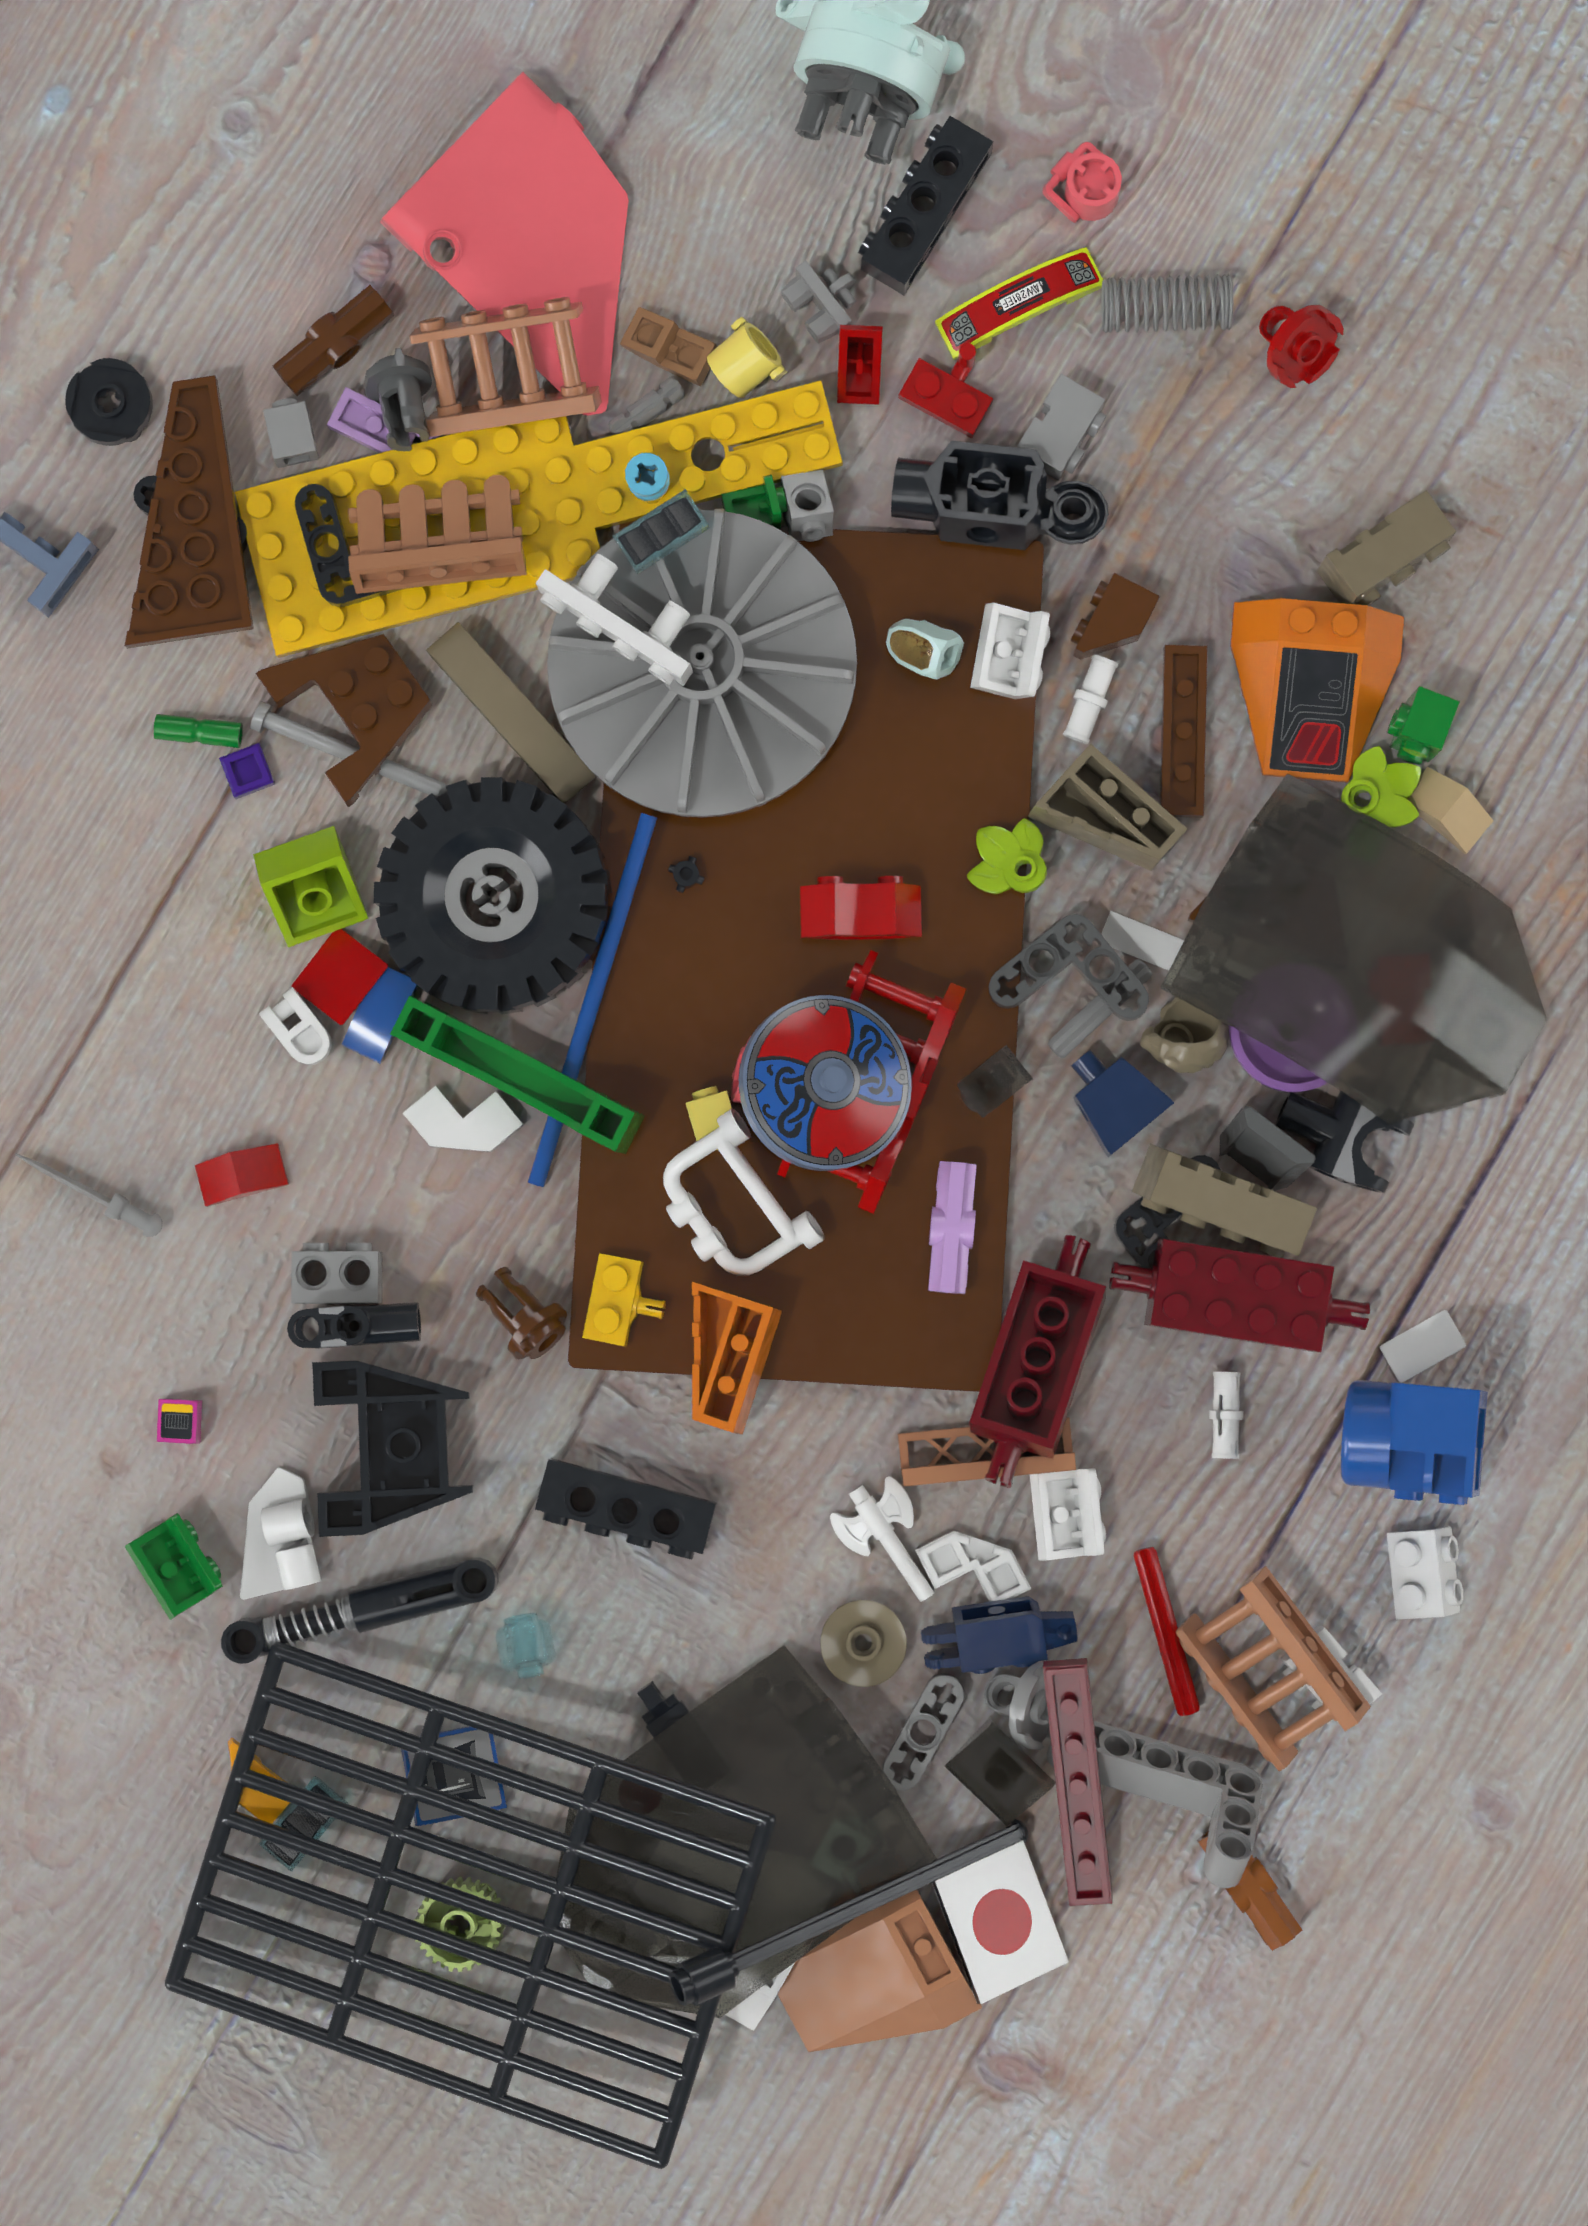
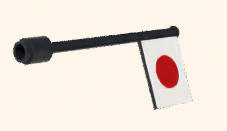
M1014 1819L1010 1826L732 1954L728 1951L724 1953L719 1947H714L677 1965V1970L669 1973V1981L672 1991L681 2005L686 2006L692 2003L697 2006L735 1988V1977L739 1976V1971L929 1883H932L977 2004H983L1069 1961L1025 1846L1028 1840L1027 1827L1022 1821Z

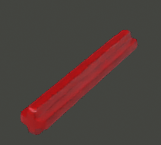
M1154 1547L1139 1549L1134 1552L1133 1556L1175 1708L1179 1716H1188L1197 1713L1200 1710L1186 1655L1181 1646L1180 1638L1176 1634L1178 1627L1157 1551Z

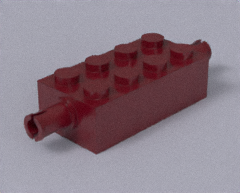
M1065 1235L1055 1270L1023 1260L969 1421L970 1433L991 1439L997 1443L984 1479L996 1484L1001 1468H1004L1000 1478V1486L1012 1487V1480L1022 1452L1029 1451L1047 1458H1054L1106 1299V1286L1079 1278L1091 1243L1080 1238L1076 1252L1072 1254L1076 1244V1236Z
M1161 1239L1157 1240L1158 1245L1151 1268L1120 1264L1118 1262H1113L1111 1274L1128 1276V1280L1112 1277L1109 1280V1289L1147 1294L1148 1302L1144 1325L1302 1351L1322 1352L1325 1327L1328 1326V1323L1366 1330L1369 1318L1351 1315V1312L1370 1314L1369 1302L1362 1303L1332 1298L1331 1287L1334 1266Z

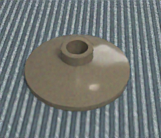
M855 1600L840 1606L829 1616L822 1629L820 1649L827 1668L836 1678L852 1686L870 1687L885 1682L898 1671L905 1658L907 1638L900 1619L890 1608L872 1600ZM861 1634L868 1635L872 1640L870 1648L859 1650L855 1645L857 1636Z

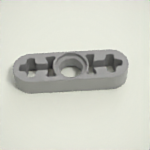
M944 1673L938 1674L927 1682L884 1760L883 1776L890 1787L905 1791L913 1788L920 1781L963 1702L964 1691L962 1685L954 1676ZM948 1682L953 1685L951 1692L956 1698L953 1702L946 1700L942 1704L939 1713L945 1714L947 1717L941 1723L935 1715L920 1711L924 1703L932 1709L937 1700V1695L932 1692L935 1685L943 1687ZM918 1720H928L936 1728V1735L928 1744H918L910 1735L912 1725ZM905 1741L910 1748L917 1752L926 1753L922 1761L914 1755L909 1766L914 1775L911 1779L904 1776L899 1782L894 1779L895 1771L890 1766L893 1762H903L908 1752L899 1748L902 1742Z

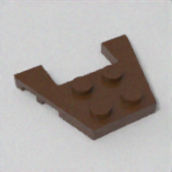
M384 634L261 669L256 673L278 708L312 686H318L355 738L360 749L324 772L347 807L356 802L360 797L358 793L374 774L376 776L380 772L382 763L396 746L400 747L432 707L431 700Z

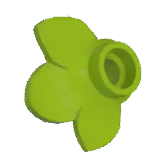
M1380 746L1365 751L1354 763L1353 780L1342 791L1341 804L1344 811L1356 820H1369L1373 818L1376 822L1387 828H1396L1412 823L1419 817V813L1407 798L1413 794L1419 784L1421 768L1409 763L1387 764V759ZM1360 793L1371 795V801L1367 806L1360 807L1356 805L1355 800Z
M1024 818L1018 822L1012 833L998 826H987L977 831L976 844L979 854L984 861L967 874V878L975 887L986 893L996 895L1011 888L1017 892L1029 893L1037 890L1044 883L1047 876V867L1045 861L1040 856L1044 840L1035 824ZM1023 864L1032 866V870L1027 876H1019L1017 874L1019 867Z

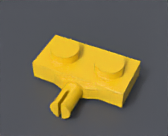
M599 1253L582 1338L627 1347L630 1327L637 1314L657 1317L659 1319L663 1318L664 1311L649 1309L648 1306L665 1309L666 1301L641 1297L639 1283L644 1262Z

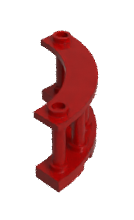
M870 950L864 964L855 963L846 984V987L853 989L850 999L860 1003L864 991L867 990L927 1014L926 1019L933 1022L927 1040L919 1038L918 1041H914L896 1033L906 1055L911 1058L910 1062L916 1064L911 1078L912 1091L909 1109L896 1136L878 1153L879 1156L874 1167L866 1164L865 1167L855 1165L841 1170L828 1171L857 1183L856 1188L864 1191L858 1208L874 1214L892 1174L891 1170L898 1154L903 1149L939 1061V1055L946 1038L949 1036L966 988L950 983L944 998L936 995L933 999L872 974L878 953ZM782 1159L777 1175L786 1177L792 1164Z

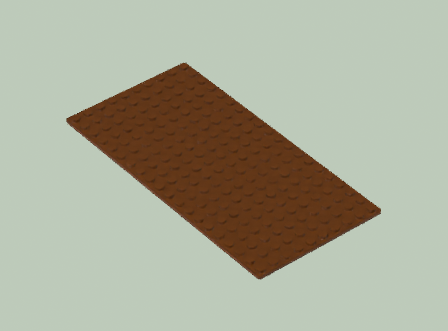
M646 518L620 524L619 534ZM781 526L779 530L789 535L787 526ZM833 529L832 536H826L812 542L805 540L797 541L819 561L836 584L851 618L856 641L857 672L853 700L838 738L815 769L796 786L781 796L767 802L765 805L739 813L713 817H683L663 813L627 799L603 783L600 848L605 856L603 858L605 868L610 872L612 893H608L609 906H613L640 814L643 813L656 817L657 821L588 1042L585 1085L645 1115L626 1154L615 1152L582 1135L568 1363L573 1368L692 1375V1364H694V1337H692L694 1296H692V1282L782 1311L761 1379L980 1392L1001 1329L1019 1005L1009 1009L997 1006L989 995V983L996 971L1022 951L1025 893L1017 892L1012 888L996 895L986 893L975 887L967 878V874L984 861L979 854L976 844L977 831L980 828L998 826L1012 833L1018 822L1024 818L1029 820L1036 694L1034 697L1012 699L970 687L985 604L994 602L1030 613L1041 611L1044 546L1040 541L1034 540L1026 550L940 541L938 535ZM912 619L917 621L925 620L941 628L953 630L960 635L964 642L960 660L952 673L936 680L922 676L898 664L889 653L886 645L888 629L898 621ZM923 638L920 640L921 647L931 654L933 647L929 640ZM689 856L695 857L697 859L695 865L699 870V875L705 877L703 884L696 883L691 888H685L683 893L676 891L677 883L674 880L673 873L668 872L670 864L677 865L681 861H687ZM1027 864L1019 867L1017 872L1019 876H1026ZM823 876L843 877V883L876 884L878 883L877 877L903 876V883L921 886L922 937L881 940L801 938L800 886L817 885V878ZM603 928V931H602V934H601V937H600V941H602V938H603V935H604V932H605V928ZM870 950L878 953L872 974L933 999L936 995L944 998L950 983L966 988L949 1036L946 1038L939 1055V1061L903 1149L898 1154L891 1170L892 1174L874 1214L858 1208L864 1191L856 1188L857 1183L828 1171L810 1170L794 1164L791 1165L786 1177L777 1175L782 1158L770 1151L754 1133L744 1114L742 1104L731 1101L732 1073L735 1069L738 1055L757 1027L773 1012L798 999L818 995H832L850 999L853 989L846 987L851 971L855 963L864 964ZM595 958L594 962L592 961V971H593V967H594L596 958ZM1020 963L1014 967V969L1020 972L1018 977L1011 982H1007L1004 978L998 981L1000 990L997 994L1001 998L1004 995H1009L1012 999L1017 997L1015 990L1021 978ZM864 991L860 1003L881 1016L895 1033L914 1041H918L919 1038L927 1040L933 1025L932 1021L926 1019L927 1014L870 991ZM907 1056L912 1078L916 1064L911 1063V1058ZM717 1086L718 1093L727 1090L732 1108L739 1113L751 1133V1138L737 1147L787 1216L792 1220L803 1212L808 1211L816 1219L825 1236V1240L813 1248L808 1249L804 1244H801L761 1271L749 1276H737L726 1272L713 1257L706 1262L702 1261L691 1244V1240L697 1237V1234L689 1224L681 1228L677 1227L666 1210V1206L671 1204L672 1200L669 1198L663 1185L665 1168L678 1153L697 1142L685 1103L693 1101V1092ZM719 1150L713 1151L682 1172L680 1176L682 1186L687 1193H691L697 1200L703 1215L711 1226L717 1228L721 1233L727 1248L735 1257L740 1259L751 1257L781 1237ZM879 1154L858 1165L865 1167L868 1164L874 1167ZM940 1161L976 1164L973 1210H976L973 1247L969 1249L968 1255L969 1266L965 1294L928 1291L932 1245H929L932 1206L936 1207V1184ZM599 1253L644 1262L639 1283L641 1297L666 1301L665 1309L648 1306L649 1309L664 1311L662 1319L637 1314L630 1327L627 1347L582 1338Z

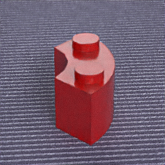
M841 876L818 877L817 885L800 886L801 938L881 940L922 937L921 886L903 883V876L877 877L878 883L846 884L843 883V877Z

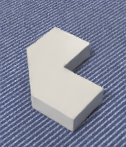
M436 1086L403 1112V1115L428 1145L438 1148L492 1152L524 1126L496 1091L464 1118H462Z
M954 1530L915 1549L934 1589L974 1570L989 1602L1011 1599L1031 1589L1011 1549Z

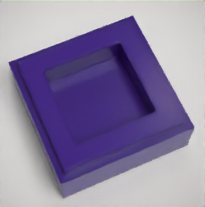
M260 743L219 758L235 799L275 785Z

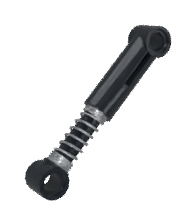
M471 1558L351 1590L348 1593L349 1597H342L340 1603L336 1599V1604L328 1605L325 1602L324 1607L316 1608L313 1605V1610L305 1611L302 1608V1613L294 1614L291 1611L290 1616L283 1618L279 1614V1619L276 1616H270V1618L267 1617L266 1619L262 1616L243 1618L230 1624L224 1630L221 1637V1648L225 1656L232 1662L246 1664L268 1655L271 1645L276 1642L289 1643L294 1646L298 1640L306 1643L309 1637L317 1640L320 1634H324L327 1637L332 1631L340 1634L343 1628H347L350 1631L357 1628L358 1632L362 1633L481 1602L490 1597L496 1590L499 1582L498 1572L489 1560ZM471 1568L482 1570L487 1577L486 1587L481 1592H474L466 1587L464 1577ZM453 1582L454 1590L417 1600L414 1599V1592ZM240 1629L249 1630L254 1634L256 1645L252 1652H243L237 1648L235 1636Z

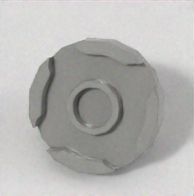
M1043 1662L1031 1665L1021 1678L1000 1674L988 1682L984 1692L985 1702L990 1709L1009 1718V1729L1015 1743L1034 1750L1043 1749L1042 1741L1046 1737L1051 1739ZM1013 1685L1015 1691L1011 1703L1004 1707L999 1706L997 1701L999 1691L1004 1686Z

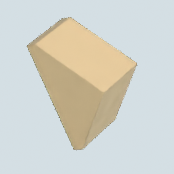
M1429 767L1423 771L1417 788L1407 798L1416 807L1421 819L1464 854L1468 853L1493 822V819L1467 787Z

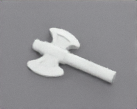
M886 1477L884 1494L878 1502L873 1495H869L863 1485L849 1493L859 1515L851 1517L836 1512L830 1515L832 1527L838 1538L850 1550L863 1556H869L871 1554L869 1538L873 1535L876 1540L881 1542L919 1601L922 1602L932 1596L935 1592L915 1562H913V1559L893 1531L895 1528L891 1524V1522H899L906 1528H912L914 1524L912 1502L903 1486L893 1477Z

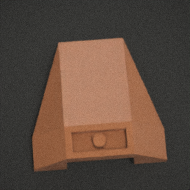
M900 1853L862 1872L829 1908L908 1873L909 1870ZM919 1889L808 1939L778 1992V1996L808 2052L944 2029L982 2008L981 2004H977L968 1979L954 1959L925 1905Z

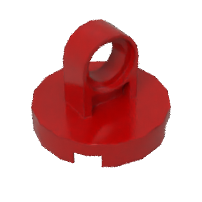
M1308 305L1295 312L1286 306H1276L1264 314L1259 325L1261 335L1270 344L1267 351L1268 370L1275 379L1289 388H1296L1295 383L1303 380L1310 384L1329 369L1340 350L1335 346L1338 333L1343 335L1344 332L1340 318L1321 305ZM1285 320L1274 336H1272L1274 326L1279 321Z

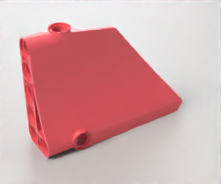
M522 72L383 216L380 223L410 252L414 250L429 268L437 271L476 311L485 310L487 316L503 314V308L516 304H527L528 310L544 308L545 301L561 297H569L570 303L582 302L583 312L575 319H569L581 382H586L587 388L599 386L602 401L596 412L583 413L582 415L602 414L606 411L609 400L618 292L629 202L628 195L584 135V127L576 117L559 102L555 104ZM443 239L451 244L453 257L450 261L441 263L433 259L430 253V245L433 241ZM552 322L527 326L536 370L558 392H561L560 387L564 385ZM499 330L498 332L514 347L511 330Z

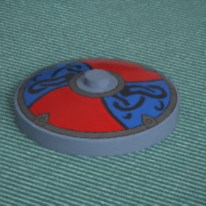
M832 995L810 996L798 999L776 1010L754 1031L745 1047L740 1063V1101L752 1130L760 1141L778 1157L798 1167L810 1170H841L858 1165L877 1155L893 1140L900 1130L911 1100L912 1080L910 1065L898 1036L890 1025L873 1010L844 997Z

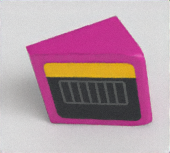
M159 1399L157 1442L200 1444L202 1400Z

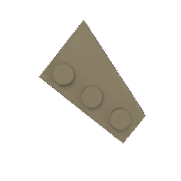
M1427 490L1384 518L1385 520L1369 531L1366 529L1355 537L1356 540L1340 551L1336 548L1326 555L1317 569V573L1339 603L1370 606L1381 597L1378 590L1392 582L1397 587L1416 573L1413 566L1426 557L1431 563L1451 549L1448 541L1451 540L1456 531Z
M1092 744L1082 752L1043 795L1028 815L1029 818L1150 871L1154 869L1187 831L1183 824Z

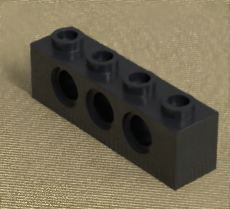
M949 116L943 127L936 124L924 145L929 149L921 163L917 160L912 162L902 182L907 184L902 194L899 198L893 195L884 207L880 218L885 221L877 234L870 231L864 239L858 252L863 256L861 258V270L904 296L990 158L994 141L952 116ZM940 161H950L956 166L957 170L949 176H943L935 171L934 166ZM926 196L933 200L935 206L929 211L922 212L913 207L912 201L917 197ZM896 232H906L912 237L913 241L906 247H897L891 243L890 237Z
M550 1458L547 1462L535 1510L544 1512L542 1520L567 1526L569 1519L586 1523L584 1529L586 1532L609 1537L611 1530L628 1534L627 1543L645 1548H651L653 1541L669 1545V1554L692 1560L694 1552L704 1553L717 1502ZM587 1487L593 1491L595 1505L591 1510L580 1511L574 1507L572 1494L576 1488ZM629 1498L634 1501L637 1506V1515L633 1521L621 1522L615 1517L613 1506L618 1499ZM662 1509L674 1511L679 1518L678 1529L669 1534L659 1531L655 1525V1516L658 1511Z

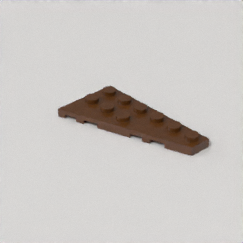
M215 375L174 381L172 383L164 426L165 436L161 458L158 460L155 491L150 503L139 563L141 567L138 584L131 607L133 609L124 645L127 649L254 629L218 380Z

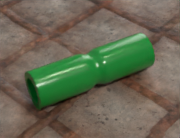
M156 714L154 739L186 743L200 742L205 745L233 748L241 747L243 724L240 722L212 719L197 720L193 717Z

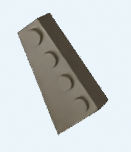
M1151 1143L1132 1189V1192L1143 1197L1142 1206L1165 1214L1167 1207L1182 1212L1180 1220L1205 1229L1207 1222L1222 1227L1219 1235L1244 1244L1246 1237L1261 1242L1260 1251L1278 1258H1283L1285 1252L1299 1256L1317 1211L1316 1207Z

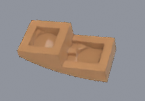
M638 307L620 342L623 348L700 387L710 370L707 356L718 347L714 342L679 328L674 321L641 307Z

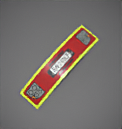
M1087 247L1039 264L997 284L935 320V325L952 359L955 360L958 358L959 349L964 343H971L978 349L990 343L992 337L1064 302L1068 305L1101 289L1103 278Z

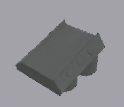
M1245 1106L1243 1109L1241 1108L1226 1129L1220 1134V1156L1227 1154L1268 1185V1189L1273 1191L1288 1188L1316 1159L1315 1155L1252 1107Z

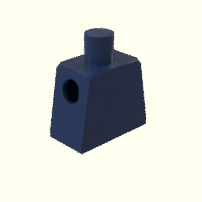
M1090 1049L1071 1065L1087 1085L1073 1099L1107 1157L1111 1156L1174 1104L1171 1098L1122 1057L1106 1069Z

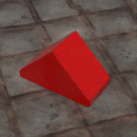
M840 325L837 403L879 405L883 326Z
M278 1143L229 1152L195 1165L205 1207L289 1185Z

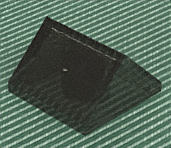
M991 1717L986 1720L944 1766L1006 1826L1056 1784L1053 1776L1020 1745H1017L1012 1737Z

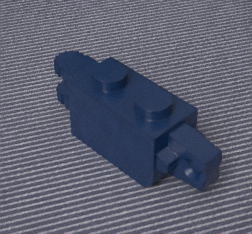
M1029 1596L952 1607L954 1622L927 1626L921 1630V1639L926 1645L957 1642L955 1647L935 1649L934 1651L927 1652L924 1656L927 1668L935 1670L961 1666L962 1673L971 1671L975 1674H984L993 1671L997 1667L1011 1665L1021 1668L1030 1667L1038 1661L1048 1660L1047 1650L1078 1642L1073 1611H1040L1038 1602Z

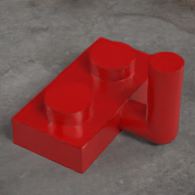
M971 343L961 345L958 360L950 374L919 358L898 394L900 400L970 438H973L993 402L992 397L965 383L975 363L976 348Z

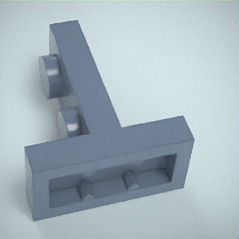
M4 512L0 517V542L46 574L27 601L49 618L99 549L92 541L77 532L57 559L56 556L59 554V550L41 537H38L35 542L22 534L25 526Z

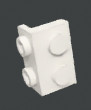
M994 602L985 604L970 688L1012 699L1034 697L1043 677L1041 661L1043 650L1050 638V627L1048 626L1050 614L1044 611L1030 613Z
M1095 1468L1030 1474L1038 1560L1047 1561L1078 1556L1103 1555L1106 1530L1101 1521L1099 1503L1101 1485Z
M1451 1527L1387 1533L1396 1620L1445 1617L1460 1613V1605L1463 1602V1587L1460 1580L1457 1579L1455 1562L1458 1559L1459 1549L1456 1538L1452 1536Z

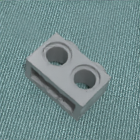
M303 1243V1251H292L291 1303L382 1304L383 1252L372 1251V1243H346V1251H329V1243ZM314 1261L323 1263L327 1272L325 1280L317 1286L309 1284L305 1277L307 1266ZM363 1261L369 1267L370 1275L364 1284L356 1286L348 1278V1269L354 1262Z

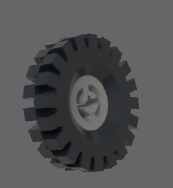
M481 777V782L471 784L467 780L447 785L446 793L438 797L431 793L417 803L415 807L418 811L410 819L403 816L391 832L396 837L391 847H383L377 865L382 870L380 882H374V904L379 906L380 917H377L376 921L381 938L387 941L391 949L388 953L400 970L406 972L412 978L411 981L425 992L445 1003L470 1012L482 1014L499 1012L502 1015L523 1012V1007L533 1004L539 1007L557 998L555 993L564 986L569 989L584 975L581 970L588 960L594 962L601 945L600 937L603 928H606L612 909L608 905V893H612L610 872L605 868L603 862L605 856L596 838L591 835L585 823L567 805L551 793L549 795L541 791L537 786L519 780L516 783L507 782L502 777ZM491 869H509L518 876L523 887V901L519 911L515 913L513 911L517 903L516 893L508 888L510 885L502 878L493 875L488 876ZM475 882L472 890L473 902L479 905V910L487 916L501 919L498 926L485 927L478 925L469 915L466 906V894L471 883ZM493 888L501 892L499 895L501 903L498 906H494L490 902L487 903L491 899L488 892Z

